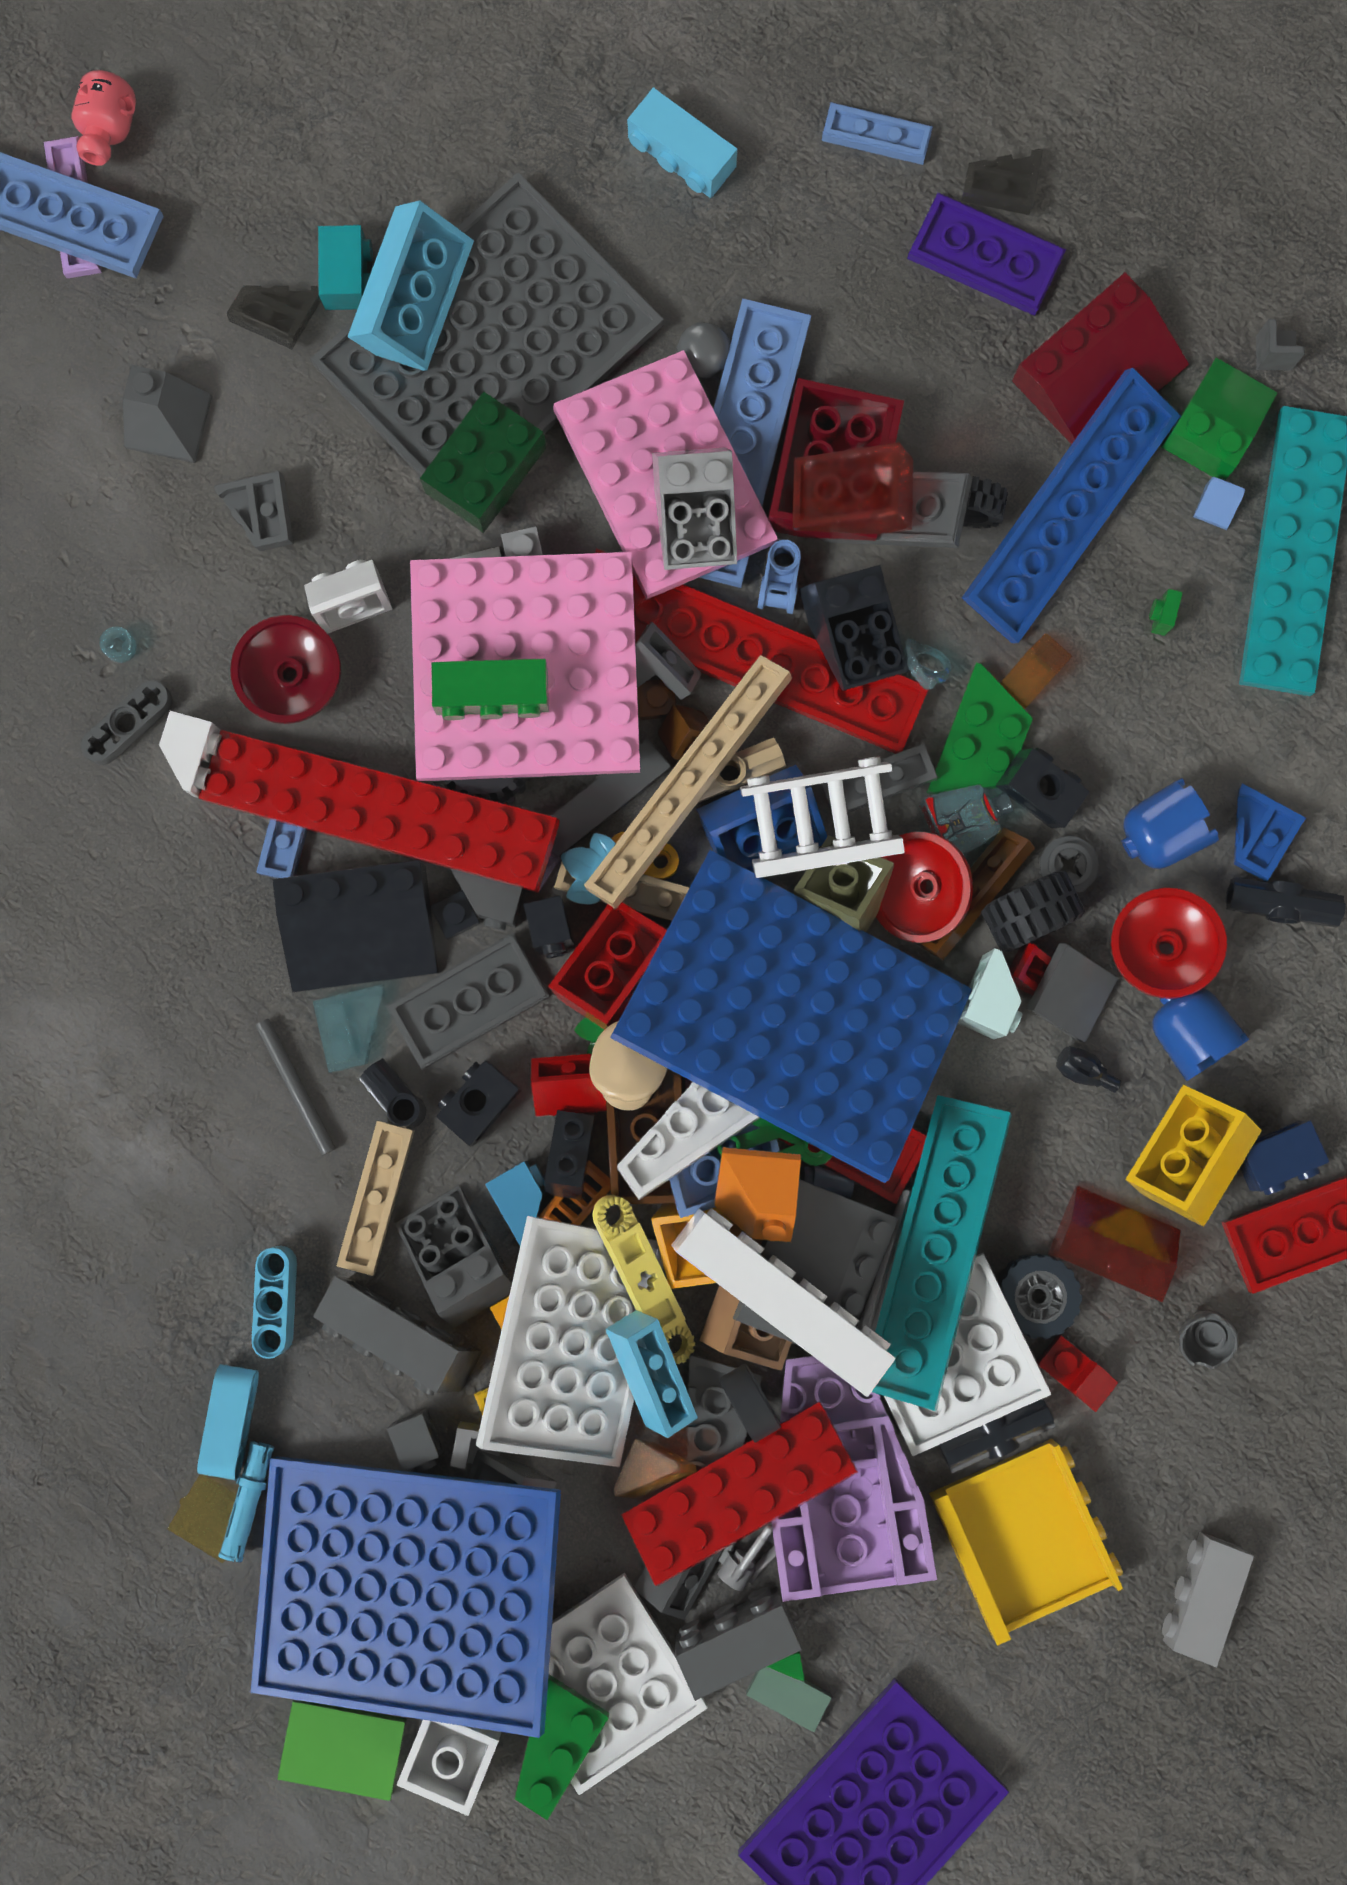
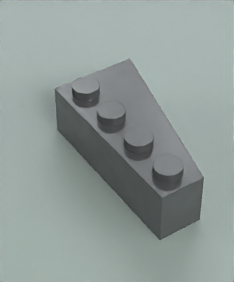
M334 1277L313 1315L315 1319L324 1323L322 1330L339 1339L342 1336L354 1342L352 1345L354 1350L367 1357H372L374 1354L384 1360L382 1366L386 1370L398 1376H403L405 1373L415 1380L413 1385L417 1389L428 1395L433 1396L434 1393L462 1391L483 1351L472 1345L469 1348H460L452 1343L455 1336L449 1332L429 1325L424 1328L420 1326L423 1322L420 1316L400 1307L392 1310L390 1308L392 1301L351 1278Z

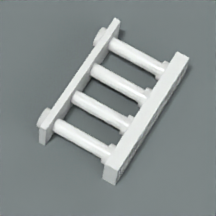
M879 756L858 760L859 767L771 782L769 775L747 779L748 785L740 787L741 795L743 797L754 796L762 852H759L760 858L752 859L756 878L905 853L903 838L899 835L892 836V830L887 829L879 773L891 772V763H881ZM864 776L873 833L869 834L870 840L855 842V837L850 834L842 780ZM827 782L836 839L833 840V846L819 848L818 843H814L805 786ZM785 789L791 790L799 845L796 846L797 852L782 854L781 849H777L768 792Z

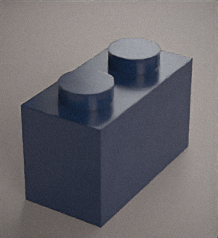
M1311 1120L1297 1121L1257 1138L1240 1166V1170L1250 1191H1263L1265 1195H1269L1286 1188L1285 1181L1294 1177H1298V1180H1305L1319 1174L1320 1170L1318 1167L1329 1163V1159Z

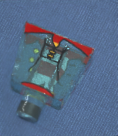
M981 784L930 795L923 798L919 803L931 833L948 839L962 852L964 857L997 836L1001 832L997 818L1013 812L1011 800L1006 792L987 798Z

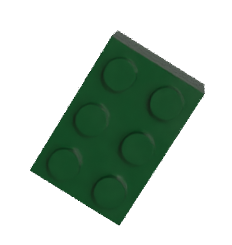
M483 392L420 477L424 491L434 500L484 533L546 449L544 433L495 398Z

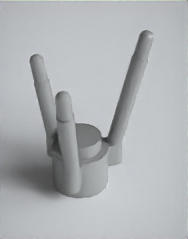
M767 1525L747 1553L737 1549L733 1554L732 1551L735 1543L723 1550L718 1558V1561L723 1565L717 1573L723 1582L737 1591H743L748 1582L753 1583L763 1568L776 1556L774 1545L757 1563L754 1560V1557L772 1532V1526Z

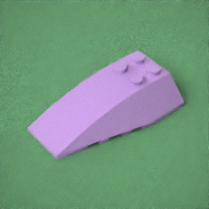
M813 1356L786 1360L780 1424L821 1402L859 1473L771 1522L782 1601L937 1580L924 1499L912 1475L909 1463L901 1449L880 1395L871 1392L866 1397Z

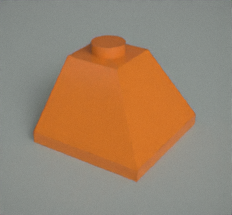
M723 1147L714 1206L752 1239L791 1242L797 1210L801 1154Z

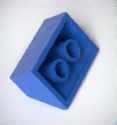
M794 765L769 777L771 782L804 775L797 765ZM809 785L805 786L812 833L814 843H818L819 847L823 845L827 834L812 788ZM785 789L768 792L777 849H781L782 854L797 852L796 846L799 845L791 790ZM738 790L696 809L713 852L754 873L752 859L760 858L759 852H762L754 796L743 797L741 790Z

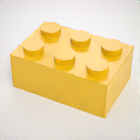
M1183 1085L1125 1180L1147 1198L1204 1227L1262 1130L1246 1113Z

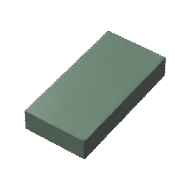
M768 1667L755 1673L746 1690V1695L812 1732H815L832 1698L830 1693L805 1679L800 1681Z

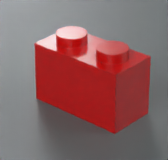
M592 1054L531 1058V1087L535 1116H556L557 1110L574 1113L607 1111L605 1098L594 1086L590 1078L589 1067Z

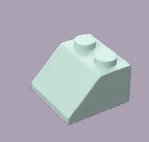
M994 948L982 955L969 985L972 988L971 994L958 1021V1024L993 1040L1007 1036L1009 1032L1014 1033L1022 1017V1012L1018 1011L1021 999L1002 951Z

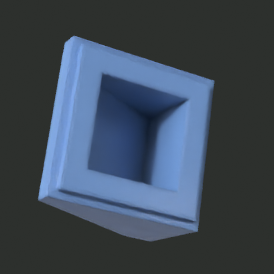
M1212 477L1205 485L1193 517L1227 530L1246 490L1217 477Z

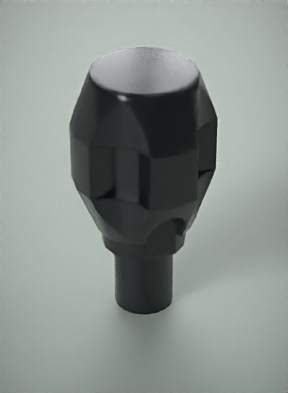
M1067 1046L1058 1056L1056 1062L1057 1069L1064 1077L1075 1083L1096 1087L1102 1086L1113 1093L1117 1092L1121 1086V1080L1107 1073V1069L1103 1067L1100 1060L1094 1054L1084 1049Z

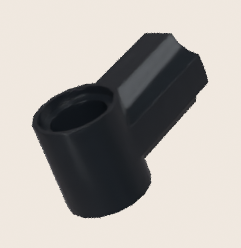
M384 1058L369 1066L358 1078L386 1111L389 1120L395 1125L409 1129L419 1126L424 1121L426 1106L423 1101L414 1095ZM411 1101L415 1108L414 1115L409 1120L403 1121L399 1116V1107L402 1103Z

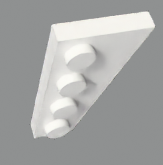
M692 1082L690 1087L670 1106L653 1128L642 1137L617 1165V1169L638 1200H640L760 1117Z

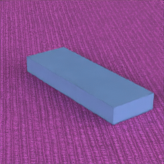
M831 102L822 141L923 165L933 126Z
M270 819L256 873L273 878L296 876L307 829Z

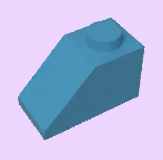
M527 1161L520 1163L485 1184L520 1246L527 1216L538 1217L545 1196V1191L542 1188L545 1178L537 1164L530 1167Z

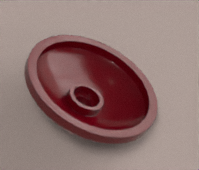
M294 615L273 616L252 626L238 641L231 659V680L240 701L256 716L273 723H298L315 716L330 703L339 686L341 661L334 642L325 630L316 623ZM289 671H297V676L294 680H286L285 677Z

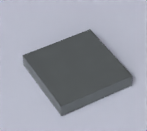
M1059 943L1026 1009L1075 1040L1086 1043L1118 978L1069 945Z

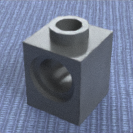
M428 1409L393 1422L387 1428L403 1471L414 1468L416 1473H420L437 1465L435 1459L444 1450Z

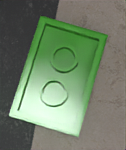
M293 1700L277 1780L390 1801L393 1794L407 1718Z

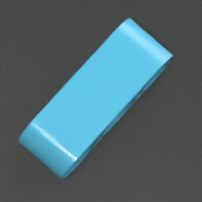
M282 1245L262 1251L257 1257L255 1264L252 1348L257 1355L266 1359L275 1358L287 1351L292 1345L294 1336L297 1259L290 1248ZM273 1253L279 1254L284 1260V1269L280 1274L274 1273L269 1267V1258ZM271 1291L278 1293L282 1298L283 1304L279 1311H273L267 1305V1296ZM268 1330H274L279 1334L281 1342L278 1349H272L266 1344L265 1334Z
M223 1364L218 1366L213 1380L197 1466L198 1474L237 1480L238 1475H240L259 1380V1372L257 1370Z

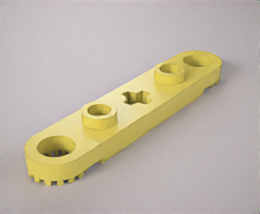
M604 1196L598 1200L593 1209V1222L635 1309L659 1320L668 1343L670 1342L668 1340L672 1339L671 1336L676 1334L681 1336V1348L672 1355L676 1364L684 1363L686 1359H689L690 1354L694 1352V1336L685 1322L686 1319L650 1243L640 1223L637 1221L632 1211V1206L629 1205L630 1203L619 1196ZM615 1204L620 1209V1218L615 1224L609 1225L606 1223V1215L604 1214L607 1213L606 1209H609V1206ZM642 1272L651 1275L647 1280V1288L638 1286V1283L642 1280L640 1275Z

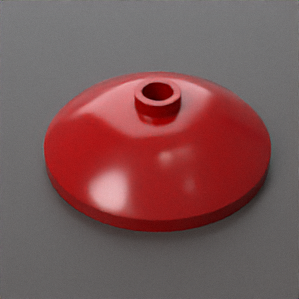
M930 832L902 834L900 837L903 838L905 853L881 857L893 862L894 868L876 918L888 932L905 941L922 943L941 939L960 925L970 908L973 895V879L970 867L962 852L952 842L940 835ZM928 880L932 881L934 886L931 893L926 890V882Z
M1159 888L1140 894L1122 909L1113 926L1111 951L1117 969L1134 988L1153 997L1175 999L1200 991L1215 978L1226 956L1227 936L1220 916L1203 898L1178 888ZM1163 943H1168L1173 947V952L1164 954L1160 951L1159 946Z

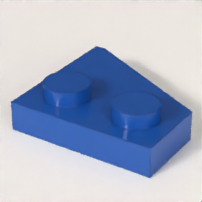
M1242 783L1237 795L1234 865L1267 882L1306 817Z

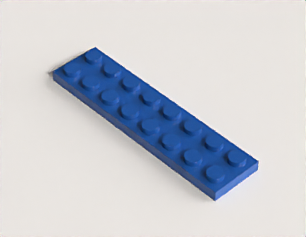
M1134 368L1123 372L962 596V599L1011 643H1019L1181 416Z

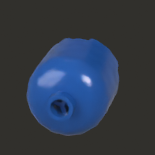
M1183 778L1135 805L1126 814L1123 823L1126 838L1121 840L1131 859L1138 857L1143 864L1152 869H1163L1219 841L1217 830L1212 829L1209 831L1204 821V818L1210 816L1206 806L1191 785L1184 789L1185 782Z
M1204 988L1182 998H1161L1160 1001L1163 1006L1155 1013L1152 1020V1029L1157 1039L1186 1081L1250 1040L1217 997Z

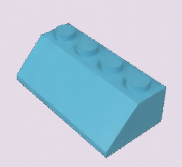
M420 200L395 206L348 338L376 356L422 371L427 370L474 240Z

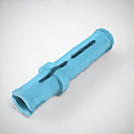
M254 1441L250 1442V1449L243 1473L238 1475L236 1481L239 1487L221 1551L218 1555L224 1560L232 1562L234 1560L236 1562L243 1561L245 1547L261 1491L266 1490L268 1483L265 1481L272 1452L275 1448L271 1445L261 1442L259 1444Z

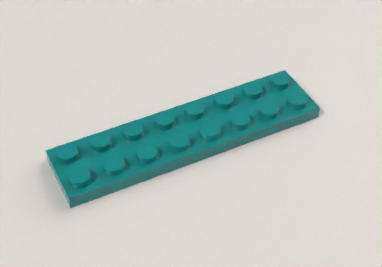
M1283 406L1279 410L1239 685L1304 696L1315 694L1347 471V416Z
M937 1095L875 1333L891 1344L887 1352L896 1359L872 1391L873 1393L937 1411L1012 1117L1011 1112Z

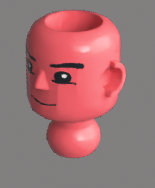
M93 70L82 77L71 114L74 126L83 135L79 138L76 145L78 155L85 162L96 166H102L109 161L111 157L110 145L119 144L126 139L136 106L133 88L126 80L112 72Z

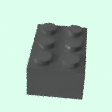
M769 1587L760 1588L748 1596L749 1601L736 1607L734 1603L724 1605L713 1613L715 1617L702 1623L700 1620H693L679 1629L680 1633L675 1635V1658L695 1701L802 1650L797 1628L785 1602L782 1601V1595L778 1587L772 1590Z

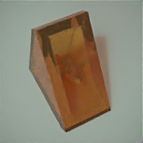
M1045 633L1025 653L1000 684L1026 709L1073 656Z
M635 1439L614 1486L615 1497L637 1498L697 1472L696 1466L653 1441Z

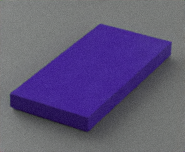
M937 193L908 253L907 259L1035 316L1066 249L941 193Z

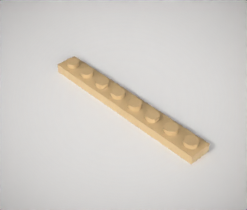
M761 655L758 657L584 884L590 893L613 908H618L791 681L790 671Z

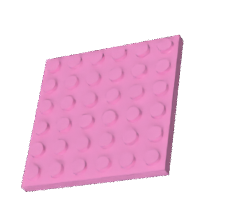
M632 552L410 560L417 781L640 773ZM546 659L548 666L549 712H540V717L520 718L518 713H503V717L500 719H482L480 714H465V719L453 721L442 719V715H436L432 707L431 662Z

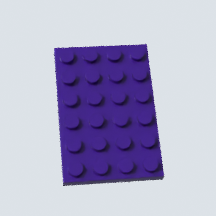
M894 1678L738 1849V1856L767 1885H927L1007 1796L1009 1791L981 1761Z

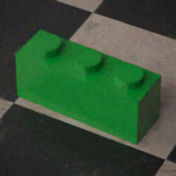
M546 659L431 662L432 707L436 715H442L444 720L465 719V714H480L482 719H500L503 717V713H518L520 718L540 717V712H549L548 666Z

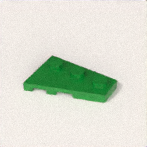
M550 1674L548 1676L545 1733L540 1738L529 1736L515 1795L516 1801L546 1820L549 1819L609 1718V1712Z

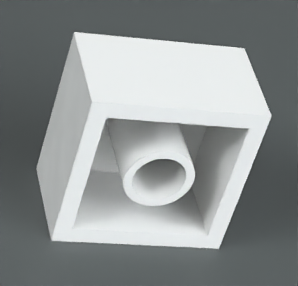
M423 1720L397 1786L469 1816L499 1742L501 1732Z

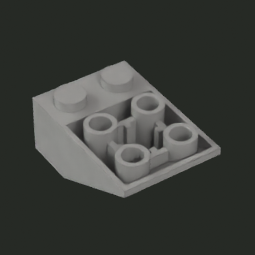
M722 447L652 453L654 491L664 570L737 564L732 451Z

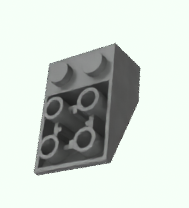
M459 1185L395 1223L437 1314L452 1328L457 1327L510 1295L513 1279Z

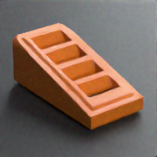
M589 1160L587 1174L603 1188L597 1192L585 1182L584 1191L593 1198L589 1204L583 1199H571L582 1209V1212L577 1215L562 1202L564 1197L555 1196L538 1217L562 1222L552 1213L557 1207L572 1221L571 1224L580 1225L593 1211L598 1200L606 1196L611 1190L610 1178Z

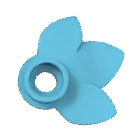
M594 833L590 841V848H573L561 855L564 867L576 879L566 894L569 900L587 905L596 904L601 900L590 893L584 884L616 844L610 837Z

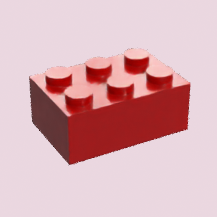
M623 902L617 909L608 904L548 987L560 1001L605 1030L608 1026L620 1020L667 930Z

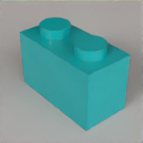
M361 225L318 226L319 297L325 310H353L359 307L371 274L367 273V262L373 261L371 239L365 238Z

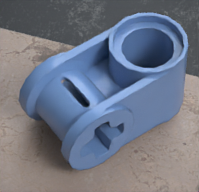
M779 540L770 547L765 575L762 577L757 608L763 609L764 606L786 609L787 613L793 614L798 587L797 576L801 559L800 550L793 541ZM780 553H785L793 559V563L788 567H781L775 563L774 557Z

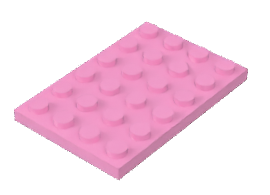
M684 350L554 403L553 410L622 551L632 552V572L646 600L726 566L664 570L654 491L652 453L722 447L731 450L737 561L766 549L777 542L778 538Z

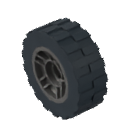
M1039 1253L1018 1256L1019 1259L1011 1260L1007 1264L1006 1269L1000 1272L998 1284L1022 1333L1035 1339L1037 1337L1049 1339L1053 1335L1059 1336L1064 1333L1067 1327H1071L1074 1324L1073 1320L1080 1313L1081 1309H1079L1080 1302H1082V1294H1080L1079 1290L1081 1288L1079 1280L1075 1279V1273L1071 1268H1068L1064 1265L1065 1263L1051 1256ZM1036 1289H1041V1291L1046 1293V1296H1042L1039 1301L1040 1304L1032 1300V1293Z

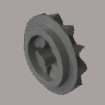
M1074 836L1060 837L1049 843L1039 858L1040 874L1044 877L1055 871H1060L1063 866L1060 861L1061 857L1069 860L1078 855L1079 858L1073 866L1077 871L1074 875L1070 871L1067 874L1076 892L1079 893L1091 886L1096 879L1099 869L1098 857L1092 846L1085 840Z

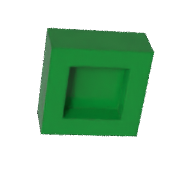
M1168 589L1160 599L1155 598L1149 613V619L1154 621L1151 633L1165 636L1174 627L1183 592Z

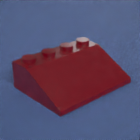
M1124 272L1022 361L1012 382L1072 445L1125 370L1134 368L1159 392L1186 369L1189 363L1150 297Z
M801 378L797 379L768 517L774 532L807 538L876 541L904 400Z

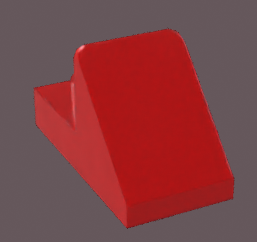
M1061 1335L1055 1337L1037 1360L1039 1367L1094 1412L1099 1409L1118 1384L1098 1363L1089 1359Z

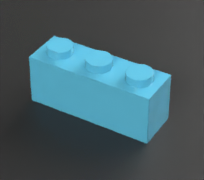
M654 87L627 119L628 138L631 144L640 152L647 151L655 157L660 166L666 171L677 173L697 193L703 192L709 198H712L736 168V147Z
M635 1310L605 1329L645 1427L669 1438L698 1418L657 1318Z

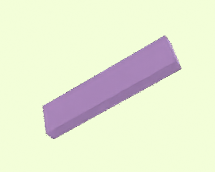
M78 136L44 142L47 168L49 170L88 183L85 162L79 157L76 148L79 140ZM60 251L63 274L67 279L101 273L100 265Z

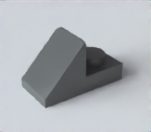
M651 622L646 626L636 643L637 686L639 687L654 675H657L664 685L682 700L692 692L702 673Z

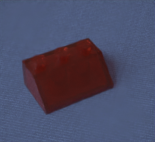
M1076 1185L1048 1254L1151 1299L1163 1302L1177 1268L1181 1230Z

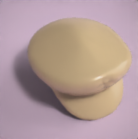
M617 1021L608 1026L596 1040L590 1060V1078L594 1086L602 1093L610 1105L618 1109L631 1111L641 1108L649 1101L652 1094L661 1085L668 1068L611 1039L610 1037L619 1022Z

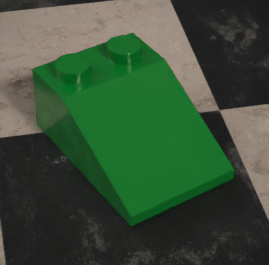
M1216 357L1161 448L1211 477H1217L1225 481L1235 470L1252 442L1277 392Z

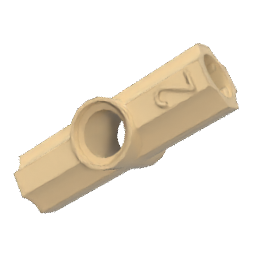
M773 737L735 753L727 765L737 768L740 774L739 777L733 781H727L719 774L698 803L725 792H735L742 785L747 784V779L767 776L786 768L782 751L775 738Z

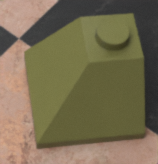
M828 835L821 848L833 846V840L836 838ZM878 857L808 869L793 890V893L838 917L858 931L867 932L879 911L894 863Z

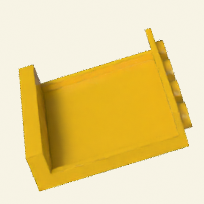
M1049 1439L929 1493L987 1628L997 1646L1011 1640L1008 1633L1110 1586H1114L1117 1591L1123 1589L1118 1576L1123 1575L1122 1568L1113 1552L1108 1554L1102 1540L1107 1539L1106 1532L1098 1517L1092 1518L1086 1506L1091 1503L1090 1496L1082 1481L1076 1483L1070 1470L1075 1467L1074 1460L1066 1446L1060 1447L1053 1439Z

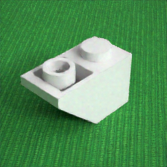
M170 711L159 746L182 789L191 796L199 798L201 789H206L204 785L205 778L211 772V769H208L212 755L216 756L222 735L219 734L220 729L210 721Z

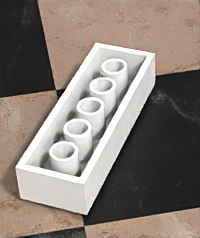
M711 1208L706 1214L701 1209H698L672 1243L673 1249L868 1397L896 1359L887 1352L891 1344L866 1325L861 1331L855 1326L859 1320L836 1302L831 1307L824 1304L828 1296L804 1278L799 1284L792 1278L796 1272L774 1255L769 1260L761 1256L765 1248L744 1232H741L738 1237L732 1234L729 1230L733 1224Z

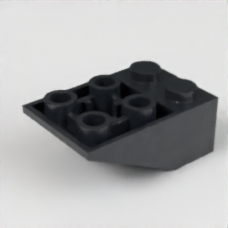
M881 565L819 581L799 589L808 624L842 691L909 671Z

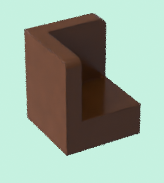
M673 704L658 730V735L674 759L680 760L709 723V720L704 712Z

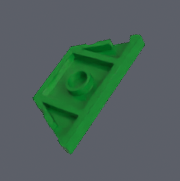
M976 662L935 768L937 780L930 782L926 792L933 795L949 791H974L981 788L997 789L995 785L1024 744L1033 718L980 663Z

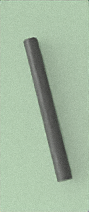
M266 1019L259 1022L255 1026L322 1156L332 1152L336 1148L270 1020Z

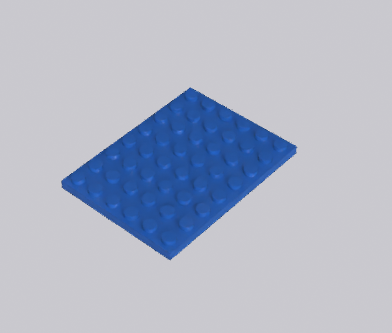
M709 850L610 1038L877 1180L886 1183L896 1166L972 988L862 930L858 931L838 917L762 877L756 878L755 873Z
M280 1456L270 1458L251 1693L540 1738L545 1733L561 1490Z

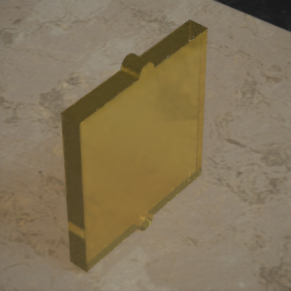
M200 1474L188 1495L180 1499L181 1506L167 1529L221 1563H224L225 1560L218 1555L221 1551L237 1494L208 1476Z

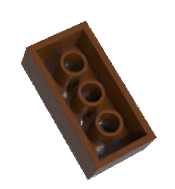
M667 1069L659 1088L652 1094L644 1106L636 1110L618 1109L606 1101L611 1195L622 1197L630 1204L675 1203L670 1180L638 1200L617 1169V1165L685 1092V1077Z

